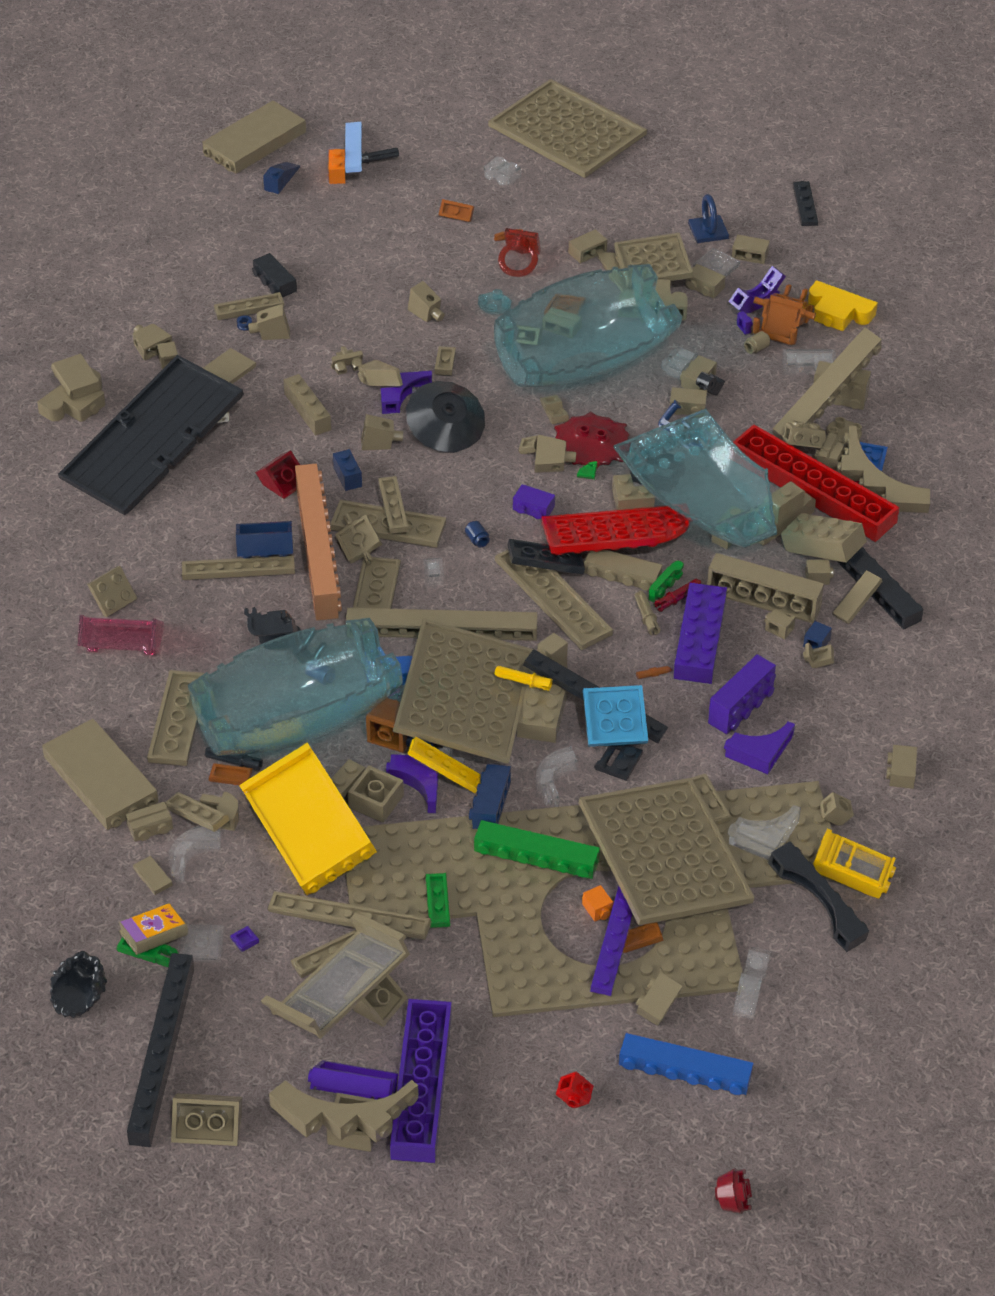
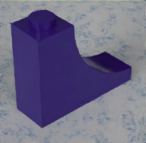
M788 721L776 732L762 736H748L735 732L731 739L728 738L725 742V757L768 775L793 738L795 724Z
M391 754V760L386 764V773L402 779L404 784L416 789L424 797L428 813H436L439 772L409 755Z

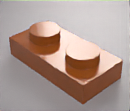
M442 199L438 215L471 222L475 207Z

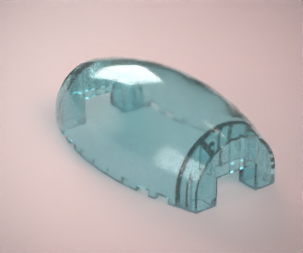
M650 264L628 265V268L623 269L612 267L611 270L607 271L599 269L563 279L533 293L525 301L521 300L513 309L509 308L495 320L494 339L501 363L509 378L517 386L547 387L566 385L605 375L647 354L680 327L682 315L675 304L665 306L655 290L658 276Z
M370 618L347 620L345 621L346 625L334 627L333 623L327 624V628L316 631L315 627L270 640L234 656V661L227 665L219 664L217 666L218 670L210 675L207 672L187 686L198 723L215 755H248L294 747L339 730L362 717L382 703L402 685L401 664L393 652L387 655L380 647L378 629Z

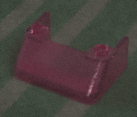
M79 615L78 646L87 648V652H98V649L144 651L145 655H155V651L158 652L160 650L164 622L158 619H152V621L106 619Z

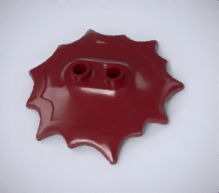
M591 411L583 416H573L567 422L554 427V430L557 432L555 438L566 441V451L576 452V462H572L573 465L581 464L585 466L589 462L597 461L598 469L601 465H610L613 460L624 462L623 454L636 448L628 439L630 434L625 430L627 427L626 423L615 422L609 417L598 416Z

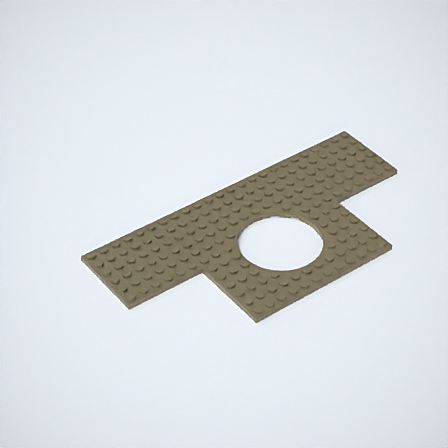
M819 781L717 791L731 815V821L716 826L749 888L794 883L780 878L768 864L771 852L791 841L795 847L801 850L802 855L813 864L827 828L832 830L830 822L822 818L819 803L824 799ZM580 805L503 812L499 821L500 825L600 847ZM469 816L362 826L377 852L369 859L356 865L352 870L345 872L349 904L429 918L426 874L446 873L450 919L477 916L493 1017L637 1002L642 993L646 995L649 991L647 986L652 977L657 978L660 972L682 985L677 998L746 990L728 908L666 920L662 934L664 941L658 942L644 956L629 963L619 965L611 996L590 992L596 966L573 960L560 952L549 941L541 922V912L546 897L558 886V883L575 875L475 852L474 837L478 829L472 828V820H469ZM600 848L599 863L596 871H612ZM838 854V857H837L835 863H838V864L841 865V861H840L839 854Z

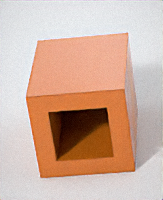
M601 885L583 892L582 905L594 921L606 920L610 917L613 901Z

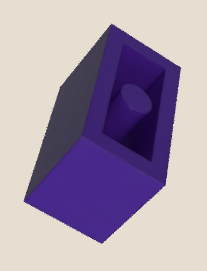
M523 484L513 497V510L520 514L524 513L533 516L536 519H541V516H549L555 507L554 494Z

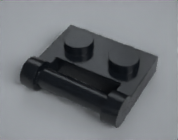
M630 745L608 746L602 758L596 762L594 768L597 771L627 781L641 758L643 750ZM619 750L620 752L612 766H608L607 763L614 751Z

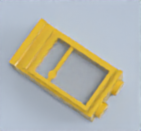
M827 828L813 865L815 870L825 877L869 896L880 898L881 894H886L891 882L888 881V878L892 879L896 867L893 865L896 858L888 857L838 834H834L832 830Z

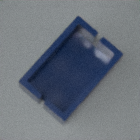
M292 521L236 524L237 557L241 556V558L247 559L259 555L265 558L277 554L279 556L293 554Z

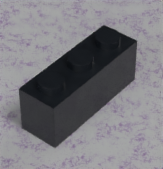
M271 253L253 260L252 272L254 276L259 277L262 284L270 288L272 294L280 292L283 298L297 292L296 279Z

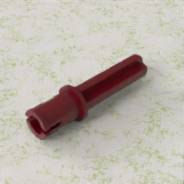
M696 578L673 592L669 591L666 593V596L655 601V607L657 608L661 605L657 610L662 612L671 605H677L678 601L687 597L689 584H701V580Z

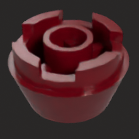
M734 1168L717 1178L715 1197L719 1201L722 1210L742 1214L743 1211L752 1209L751 1204L748 1205V1199L752 1197L751 1184L749 1179L744 1178V1174H746L745 1169L737 1170Z

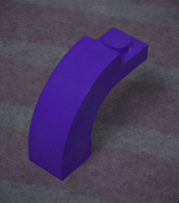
M771 266L763 280L751 290L737 288L728 302L741 312L751 313L763 306L754 304V298L768 299L773 293L779 294L778 288L786 275L776 267Z

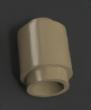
M763 331L754 334L744 342L745 350L749 354L758 353L770 345V337Z

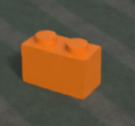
M345 149L329 150V184H345Z

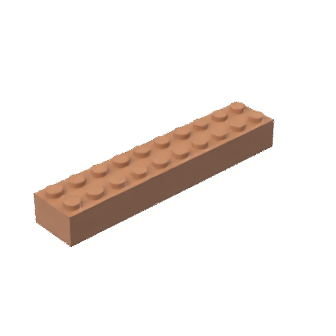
M317 464L295 466L297 496L316 621L339 618L338 612L342 611L341 600H338V598H341L340 587H336V585H339L338 573L334 574L337 571L336 560H332V558H335L334 547H330V545H333L332 534H328L331 532L330 521H326L329 519L328 509H324L327 505L326 496H322L325 494L324 483H320L323 481L322 471H318Z

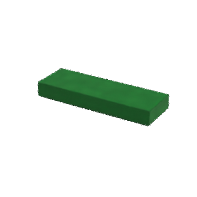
M446 873L426 874L428 916L432 922L430 928L450 927Z

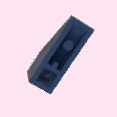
M283 162L271 166L263 175L264 190L279 194L298 171L300 165Z

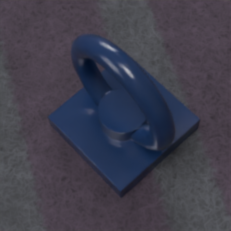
M706 194L702 200L703 217L688 219V224L696 243L729 239L721 216L717 215L713 197L710 194Z

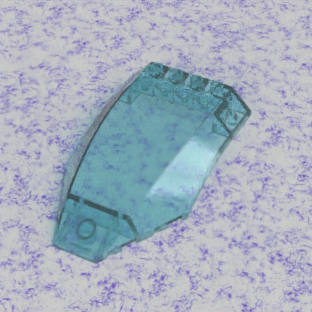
M707 409L614 445L615 451L640 483L653 496L704 531L744 548L777 535L772 494L768 480V468H762L747 457L726 435Z

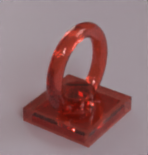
M506 228L504 233L506 246L499 253V266L504 273L513 277L528 275L535 269L538 263V255L541 252L539 234ZM510 250L521 254L530 253L531 263L525 269L512 270L506 265L505 256Z

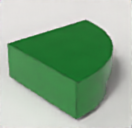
M597 461L589 462L580 468L577 477L595 480Z

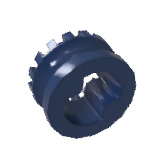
M246 315L238 317L237 328L242 331L249 330L248 324L252 323V318Z

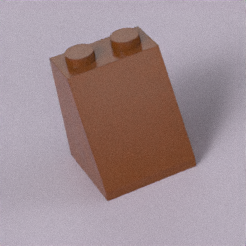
M384 698L367 714V742L404 753L407 747L406 740L408 736L393 732L400 705L399 701Z

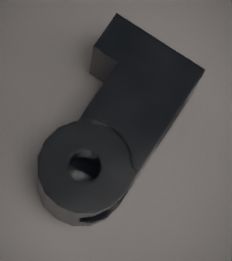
M701 372L696 380L698 387L707 390V392L715 396L719 394L725 383L723 379L706 372Z

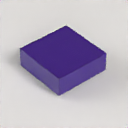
M249 926L230 935V939L241 952L259 943V938Z

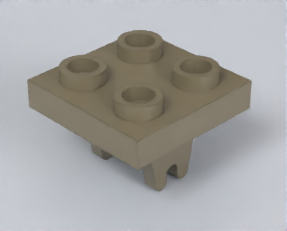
M121 566L114 567L87 584L105 617L110 616L138 599Z

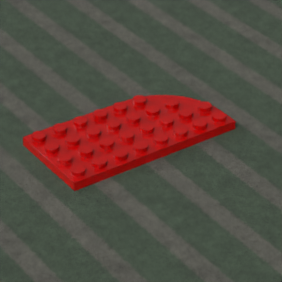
M686 504L541 516L551 553L563 555L567 552L582 553L590 550L598 552L602 549L618 550L624 547L638 548L639 546L646 545L655 547L659 543L670 541L685 533L690 526V512Z

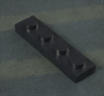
M793 182L801 226H818L810 182Z

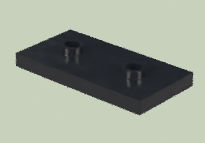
M516 539L508 540L507 545L511 564L584 575L585 566L581 553L567 552L563 555H556L551 553L548 544Z

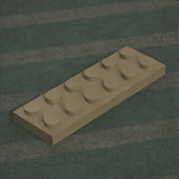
M340 500L332 518L330 530L341 531L347 525L343 519V516H346V514H350L353 521L367 515L379 538L438 548L446 525V517L405 511L408 532L390 534L384 507Z
M169 671L147 756L148 763L187 766L208 683V673Z

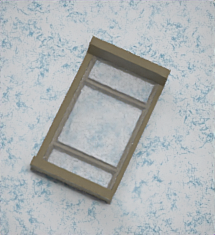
M355 913L351 920L357 932L282 1002L268 995L261 1002L270 1008L273 1015H278L317 1035L321 1039L410 955L403 941L406 938L404 934L359 913Z

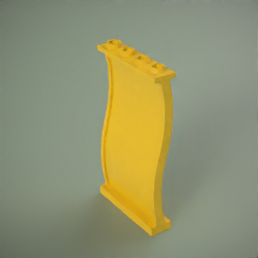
M308 742L239 785L306 895L317 892L321 887L336 880L337 877L352 870L356 865L369 859L377 852Z

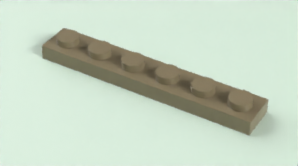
M294 555L182 561L183 580L295 574Z

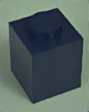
M814 621L804 636L803 647H805L806 643H810L813 649L826 646L831 640L832 628Z

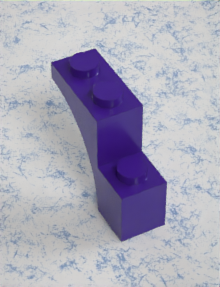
M432 371L400 373L402 386L381 388L382 414L400 413L401 404L408 395L418 390L422 385L432 383Z

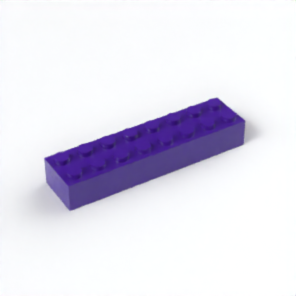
M408 999L397 1092L413 1080L418 1085V1099L412 1106L405 1108L398 1118L393 1120L390 1142L391 1160L435 1163L452 1019V1002Z

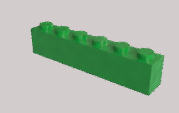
M481 820L474 837L475 852L548 868L562 873L578 875L583 878L593 879L599 863L600 847Z

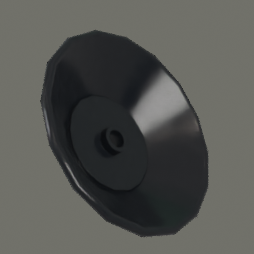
M435 381L422 385L411 395L406 407L407 423L412 434L424 446L438 452L456 453L471 447L481 438L485 428V412L478 398L467 388L453 382Z

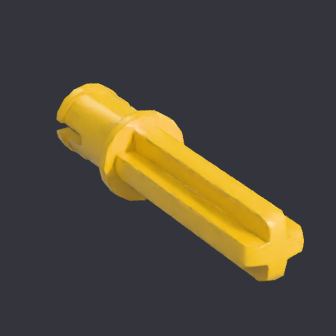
M497 666L494 673L497 677L527 684L530 688L536 687L550 691L553 679L538 676L536 673L528 674L502 666Z

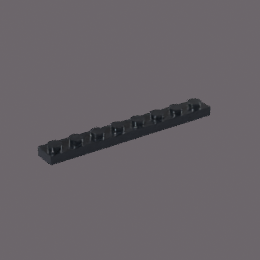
M535 649L532 650L524 661L523 666L542 677L553 679L552 682L583 701L584 688H600ZM645 714L648 738L659 743L666 733L668 726Z

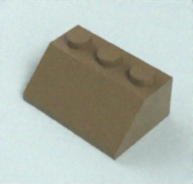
M177 1093L173 1097L171 1142L238 1146L243 1097Z

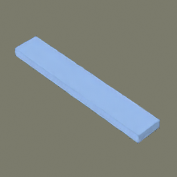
M351 122L345 125L346 173L362 171L361 122Z

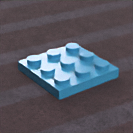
M642 685L583 689L588 747L648 743Z

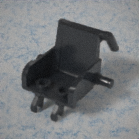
M255 607L252 608L251 614H249L248 608L244 609V614L248 617V631L253 636H258L260 644L265 648L291 646L294 656L304 664L309 663L313 658L318 659L326 647L327 642L322 640L312 654L307 649V646L316 633V629L314 627L309 628L304 636L303 630L295 625V620L286 610L268 611L267 614L262 615L257 613Z

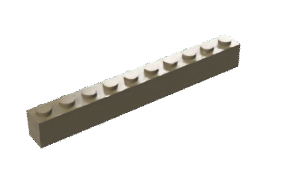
M347 608L346 636L418 638L424 618L499 640L537 641V612Z

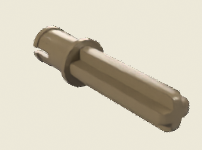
M639 590L634 596L643 616L642 621L646 624L650 635H657L661 630L657 623V616L653 613L646 594Z

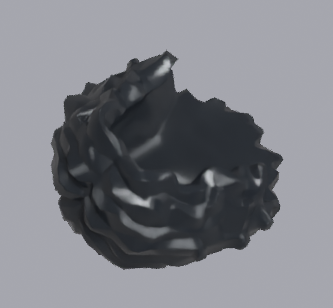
M85 951L77 952L74 956L60 962V967L53 971L54 976L50 978L52 988L50 990L52 996L50 1001L55 1012L59 1015L62 1013L64 1017L71 1016L75 1018L76 1016H81L86 1011H89L94 1003L101 998V993L106 991L105 984L107 979L100 959L96 956H90Z

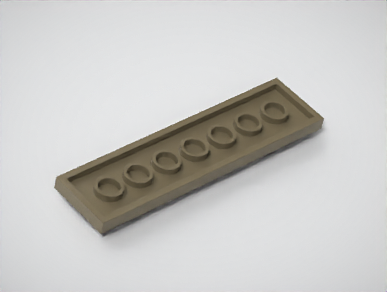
M509 550L495 555L497 564L581 650L613 635V629L555 570L511 564Z

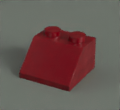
M290 450L280 454L255 473L263 486L285 499L297 490L295 466L300 465V463Z

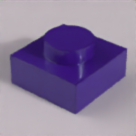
M742 311L737 314V326L745 335L751 333L753 322Z

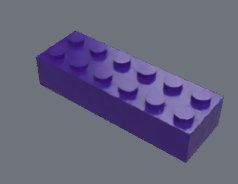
M696 583L689 584L674 664L673 679L712 684L726 605L727 587Z

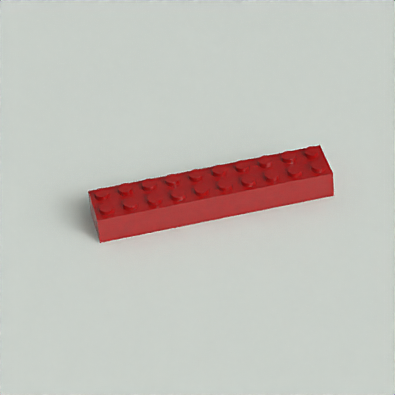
M752 425L732 442L730 456L732 460L779 487H783L790 481L815 499V508L833 518L862 523L865 537L874 542L879 540L897 524L899 507L756 425Z

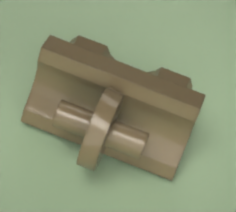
M341 346V352H337L336 356L331 358V368L335 369L338 375L347 373L346 366L348 365L352 366L353 371L359 370L358 366L362 365L363 359L362 350L353 352V349L347 350L345 346Z

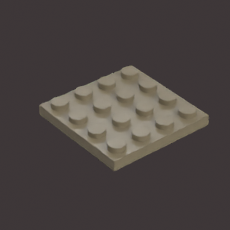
M680 232L614 243V249L626 288L636 287V280L638 278L665 279L670 281L693 278V271Z

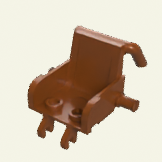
M790 284L786 285L783 294L773 293L768 299L755 297L753 303L764 307L762 314L764 318L761 329L760 318H753V333L756 334L763 331L769 335L771 340L795 345L797 342V326L808 323L810 319L814 320L816 317V313L813 312L814 305L807 304V301H804L808 289L804 288L798 299L788 296L792 287Z

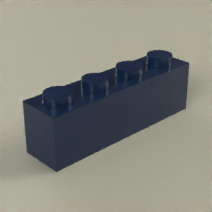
M487 764L485 772L481 773V784L477 786V796H474L473 808H470L469 820H472L473 829H478L481 820L499 824L511 785V766Z

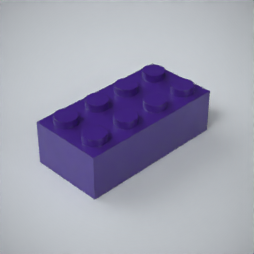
M756 654L710 698L708 724L725 734H728L731 730L735 731L743 719L749 718L754 708L761 706L764 698L770 697L773 694L776 665Z

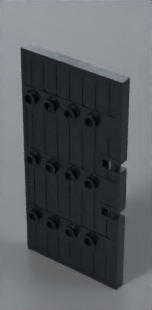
M176 355L58 473V476L61 480L119 513L126 515L169 473L168 466L174 467L197 444L196 437L198 436L202 439L244 396L243 389Z

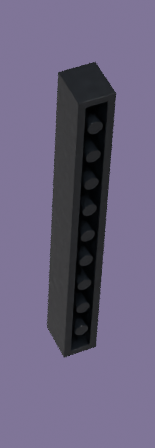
M171 954L127 1128L129 1145L151 1147L194 973L193 955Z

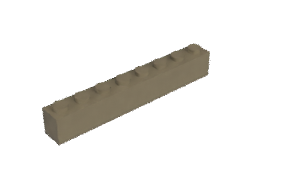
M865 327L775 425L773 435L784 441L783 434L786 422L800 421L805 425H809L816 418H821L826 407L831 406L835 402L836 396L846 390L847 384L857 378L859 371L868 366L870 359L874 355L879 354L882 349V339Z

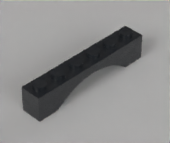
M790 841L771 852L768 864L780 878L803 886L820 900L831 919L833 939L846 952L866 941L869 933L867 925L859 920L853 909L845 904L840 894L830 887L826 878L815 870L814 865L802 855L798 847H795Z

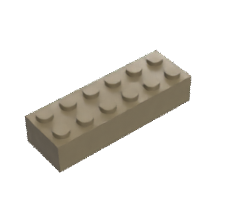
M719 553L715 554L708 570L707 585L727 587L726 599L771 612L775 609L789 617L794 615L796 619L809 623L816 621L821 610L824 583Z

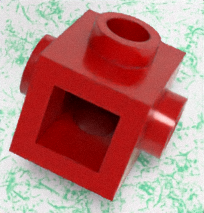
M575 1071L560 1077L556 1095L569 1107L578 1108L589 1104L594 1085Z

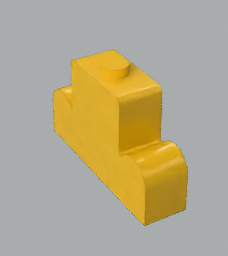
M817 280L810 287L808 304L814 305V313H816L814 321L840 331H844L852 320L859 325L869 324L877 312L878 302Z

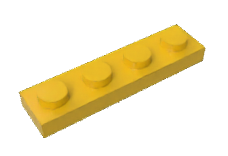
M418 737L412 740L408 751L409 756L474 794L477 792V786L481 784V774Z

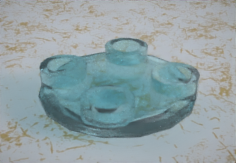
M499 289L478 296L480 309L487 313L501 314L511 308L512 301Z

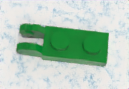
M673 562L649 588V601L655 603L658 598H663L668 587L671 588L675 580H679L682 577L683 562Z
M123 937L117 945L118 952L165 967L169 966L170 958L160 954L163 953L171 957L172 953H179L177 949L163 944L136 955Z

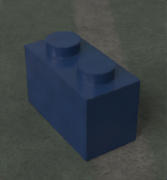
M351 450L333 453V468L344 490L348 491L362 487V472Z

